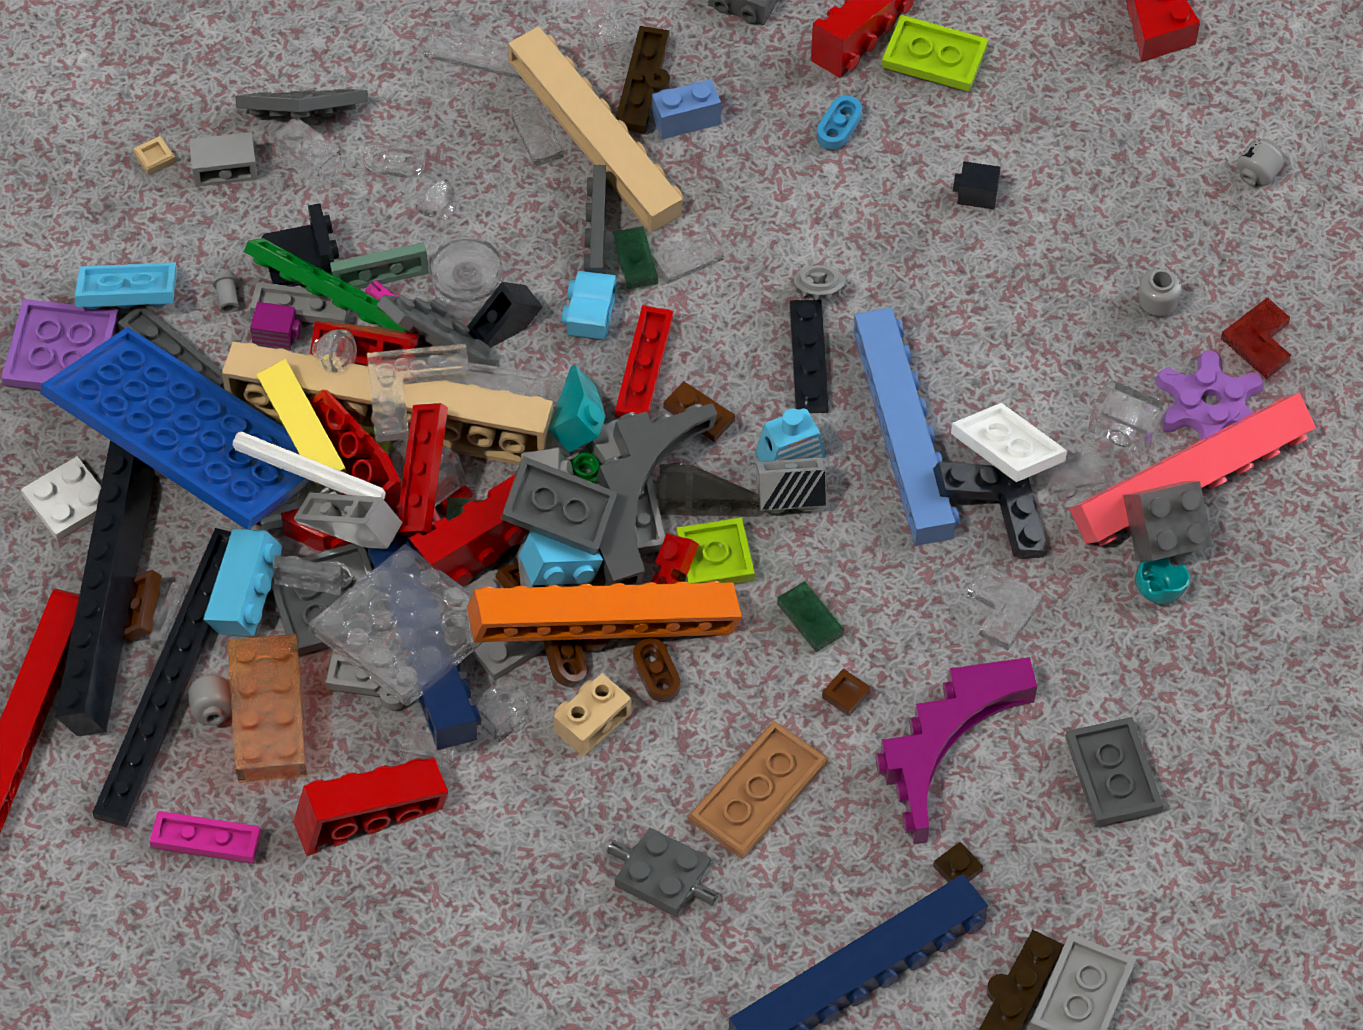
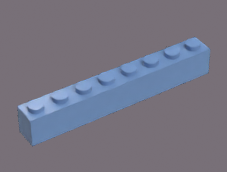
M892 307L854 314L853 333L914 546L951 540L954 538L955 527L959 526L958 511L955 506L951 507L949 502L951 497H940L933 468L938 462H942L940 452H935L933 444H935L934 430L932 425L926 424L927 407L925 400L918 397V376L916 371L911 372L909 366L911 364L910 348L908 345L903 346L901 339L904 337L902 321L895 318Z

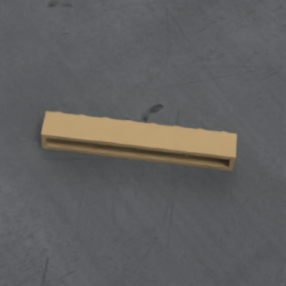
M538 26L508 43V62L593 165H606L607 182L650 233L682 215L684 198L679 188L675 185L672 186L668 182L662 168L657 163L653 164L648 158L643 145L633 140L624 122L617 120L613 116L608 103L603 98H598L593 92L589 80L585 77L582 78L578 74L572 60L568 56H563L551 35H546Z

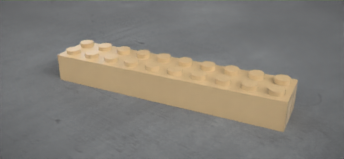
M234 341L222 371L224 389L268 418L280 420L256 374L286 359L308 401L322 389L328 390L360 425L391 430L394 433L393 441L408 443L413 405L442 403L448 407L443 451L519 465L521 453L551 449L554 438L548 432L553 418V401L545 400L539 396L529 397L513 394L506 390H491L474 384H459L442 378L432 379L417 376L410 372L400 373L376 366L368 367L344 360L336 361L312 354L304 355L281 348L272 349L261 347L254 343Z

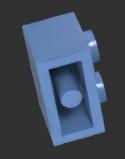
M712 79L693 82L686 86L665 89L652 94V117L661 140L721 125V101Z

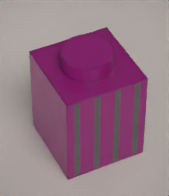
M257 302L250 326L252 343L261 347L281 348L291 351L293 340L299 339L302 326L301 321L297 320L295 307Z

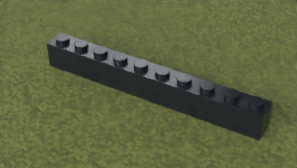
M111 440L55 716L76 736L107 732L125 637L124 631L127 626L135 584L134 579L137 574L156 473L154 468Z

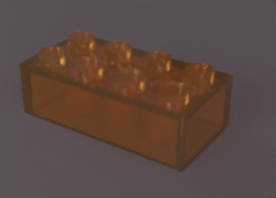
M297 634L228 640L234 759L238 782L308 777L300 650Z

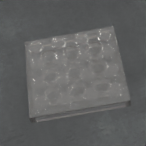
M406 544L309 622V632L407 707L483 643H474L467 612V605L472 593L440 569L434 570L424 557Z

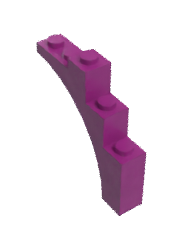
M1030 657L950 668L948 682H943L945 700L916 704L915 715L909 719L910 736L882 739L881 752L875 754L878 774L884 773L887 785L896 784L898 802H904L906 812L902 813L905 833H911L913 844L927 843L928 791L934 773L947 751L965 732L984 719L1006 709L1035 702L1037 684Z

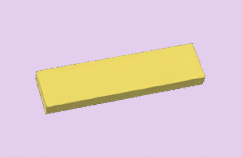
M284 359L257 373L256 375L299 455L341 472H347L287 360Z

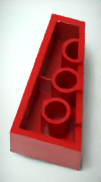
M845 0L841 8L834 5L828 10L827 16L829 17L822 20L818 18L813 22L811 61L839 78L848 70L853 71L858 65L860 57L866 51L871 52L874 49L878 38L884 32L888 33L891 31L896 19L902 13L906 14L909 12L914 0Z
M1126 0L1127 11L1130 16L1129 18H1131L1134 29L1133 34L1138 45L1141 62L1196 45L1200 21L1187 0Z
M515 475L488 490V498L483 501L472 500L462 506V513L450 521L444 517L433 524L435 530L425 536L417 533L409 538L451 593L466 586L473 576L483 568L492 565L498 556L509 547L518 544L525 534L530 531L500 519Z
M434 757L424 760L416 758L405 764L392 767L384 765L375 768L373 771L359 774L347 773L340 778L327 781L315 780L303 786L293 823L307 857L318 853L317 846L332 841L334 847L347 843V838L354 833L363 830L368 835L379 832L394 819H396L398 824H402L442 810L448 789Z

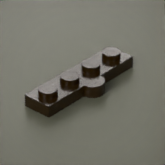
M639 26L616 114V119L623 121L628 131L646 133L652 109V94L670 88V75L666 70L662 69L670 39V30Z
M1032 929L1009 974H996L990 978L986 991L988 998L993 1004L979 1030L1022 1029L1059 959L1064 944Z

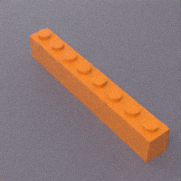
M709 581L707 583L677 582L675 584L649 582L642 585L616 583L610 586L582 584L572 587L549 585L533 588L526 586L494 588L488 586L475 589L467 605L474 643L733 634L742 618L734 583H720L719 581Z

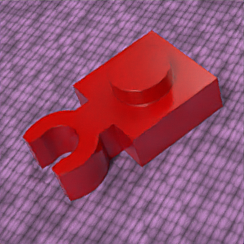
M666 533L655 561V565L661 569L653 576L651 582L656 584H675L679 582L678 576L680 573L688 574L699 544L692 539Z

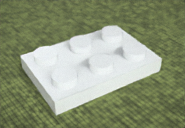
M1002 403L952 423L951 434L1015 482L1066 461V449Z

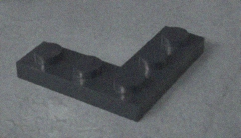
M938 462L933 471L940 497L999 501L1013 556L1042 558L1047 554L1048 547L1029 477L1015 482L993 465Z

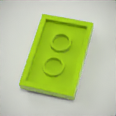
M900 15L883 56L882 68L970 92L988 47V39Z

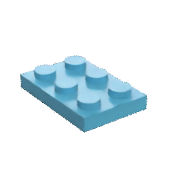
M176 262L80 266L75 291L76 307L94 310L103 306L130 308L134 305L150 304L154 307H160L167 303H173L177 277Z

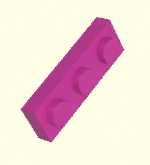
M158 811L149 842L151 848L254 864L261 837V828L254 825Z

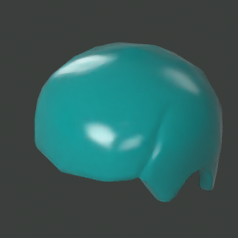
M1167 557L1140 563L1135 574V585L1139 592L1149 601L1166 605L1176 601L1183 595L1191 577L1184 564L1173 566Z

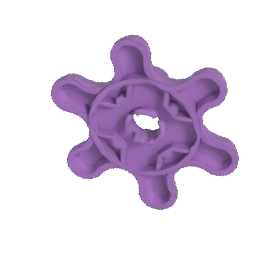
M1211 350L1203 352L1198 357V370L1194 374L1184 375L1171 368H1165L1157 374L1155 378L1157 387L1170 393L1175 401L1173 406L1162 410L1157 415L1156 424L1160 430L1173 432L1181 427H1191L1198 432L1199 439L1202 440L1254 413L1245 403L1249 397L1262 392L1264 383L1261 376L1253 372L1241 377H1230L1224 374L1220 368L1221 360L1219 355ZM1216 395L1219 403L1208 405L1202 398Z

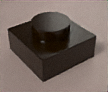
M961 842L942 854L933 863V867L948 883L962 874L970 881L983 871V865Z

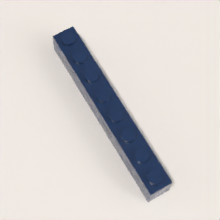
M396 533L394 540L387 549L365 547L434 744L438 751L477 740V726L481 725L477 705L471 706L469 702L471 691L466 678L461 679L458 673L461 672L458 655L456 652H450L451 639L446 626L441 627L439 620H441L440 608L436 600L431 601L429 595L432 594L428 576H422L419 569H422V563L418 550L411 549L410 544L412 542L409 538L412 536H401Z
M962 874L729 1018L728 1030H810L820 1023L827 1025L834 1021L840 1015V1011L850 1004L855 1007L863 1003L869 997L870 992L879 986L884 989L892 985L903 971L908 968L916 970L921 967L932 953L937 950L945 952L956 943V938L967 932L971 935L980 930L985 924L988 905L965 875Z

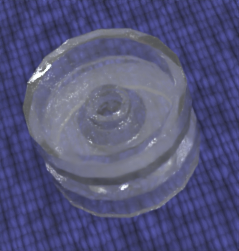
M463 236L450 239L440 245L433 255L431 276L433 279L432 288L435 301L444 305L448 309L447 314L454 318L473 319L500 283L503 282L502 263L499 252L491 243L481 238Z

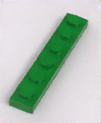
M264 238L248 240L244 253L254 257L253 261L256 264L266 268L272 267L280 271L279 275L286 280L292 282L299 281L306 285L305 289L312 294L329 297L333 300L332 304L344 310L351 309L359 314L358 317L364 322L379 324L385 328L417 333L412 329L408 331L393 321L377 306L380 300Z

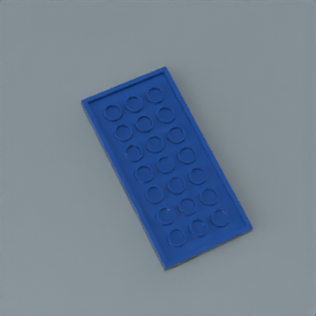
M126 327L41 385V395L246 530L250 529L312 482L309 479L235 450L232 446L233 440L238 432H244L299 454L285 428L129 327Z

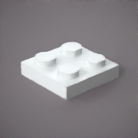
M78 456L23 487L21 492L25 500L58 541L95 519L101 486Z

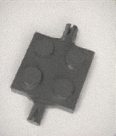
M650 827L641 841L632 849L616 842V840H613L608 847V854L625 861L623 868L615 878V886L675 917L684 904L693 897L710 904V906H713L718 897V892L701 885V878L709 867L711 858Z

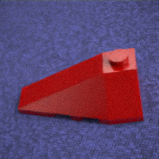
M322 389L309 402L347 471L345 473L383 488L386 492L384 501L391 509H394L399 504L401 481L388 454L328 390Z

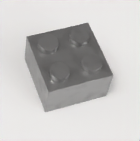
M1182 481L1123 495L1136 561H1154L1213 547L1200 481Z

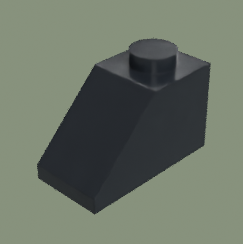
M501 282L468 324L469 334L474 339L481 340L492 348L525 330L543 306L526 285Z

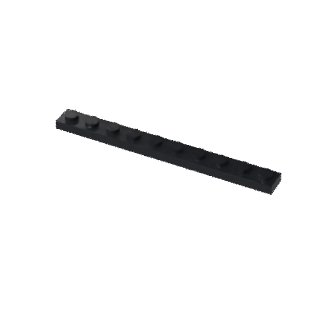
M219 528L214 529L92 812L94 819L126 828L129 824L212 627L203 619L231 535L230 531Z

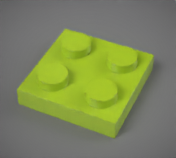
M742 517L676 527L677 536L692 539L699 544L688 574L685 575L688 583H707L709 581L740 583L755 580V572Z

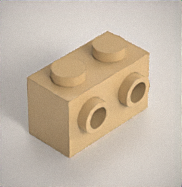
M601 673L596 679L585 682L578 694L570 702L565 701L559 705L553 716L554 732L584 757L632 714L631 697Z

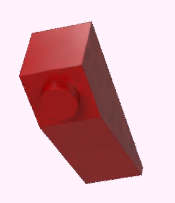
M315 321L310 354L406 372L414 366L419 334L390 328Z

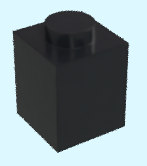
M963 161L962 173H955L953 192H958L957 204L995 210L1001 167Z

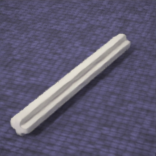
M238 432L233 440L232 446L239 452L343 494L382 497L383 500L385 498L386 492L381 487L244 432Z

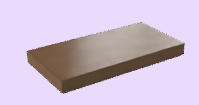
M773 720L688 815V821L738 857L744 859L827 765L828 758Z

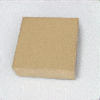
M161 136L133 148L135 157L148 176L176 163L175 156Z

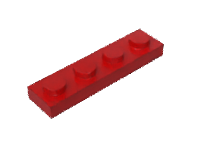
M642 305L615 408V418H620L631 412L639 414L647 411L649 416L673 322V310Z
M442 403L417 404L412 407L397 514L403 522L397 531V534L401 536H414L417 533L426 535L431 532L448 407Z

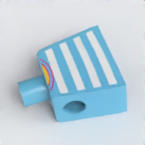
M804 408L800 410L788 409L782 417L766 422L763 425L755 452L759 461L826 458L821 434L810 413Z

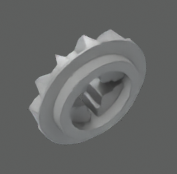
M815 265L806 267L798 271L794 276L795 291L803 294L804 298L813 297L816 301L819 298L830 300L831 296H840L841 290L845 289V278L841 272L828 266Z

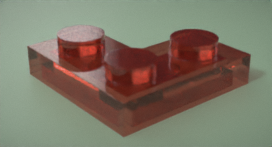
M1267 297L1222 331L1221 340L1264 378L1268 379L1290 361L1291 354L1272 338L1289 325L1290 316Z

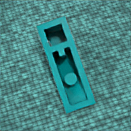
M576 365L570 367L548 432L568 452L598 438L606 416L597 386Z

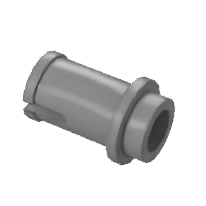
M220 271L215 274V278L212 281L213 287L217 289L219 311L221 313L236 312L239 309L236 293L238 279L231 271Z

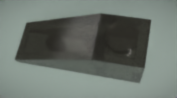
M682 463L660 464V515L758 517L759 494L694 465H684Z

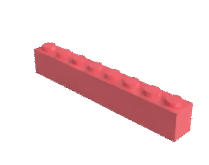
M1300 392L1285 396L1070 507L1069 510L1086 544L1098 542L1100 546L1117 539L1116 532L1123 528H1126L1127 532L1130 531L1123 495L1182 481H1200L1201 488L1208 485L1209 489L1214 488L1227 481L1225 475L1233 471L1238 475L1253 468L1254 464L1252 461L1260 457L1264 461L1280 454L1279 447L1289 443L1291 447L1308 439L1306 433L1315 429L1316 426Z

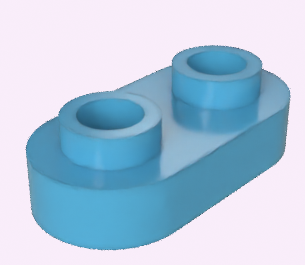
M840 96L832 102L817 127V141L822 147L835 150L846 144L862 117V105L858 99L852 96Z

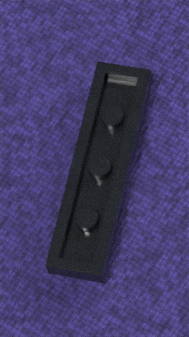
M790 300L789 311L795 409L800 410L804 408L809 413H828L822 300Z

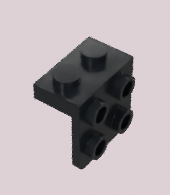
M320 203L308 205L310 225L270 232L262 236V238L330 274V263L334 262V259H339L336 240H330L328 235L333 233L330 216H323ZM272 267L268 268L272 284L288 286L300 283L299 281L292 282L286 280L279 275L280 271Z

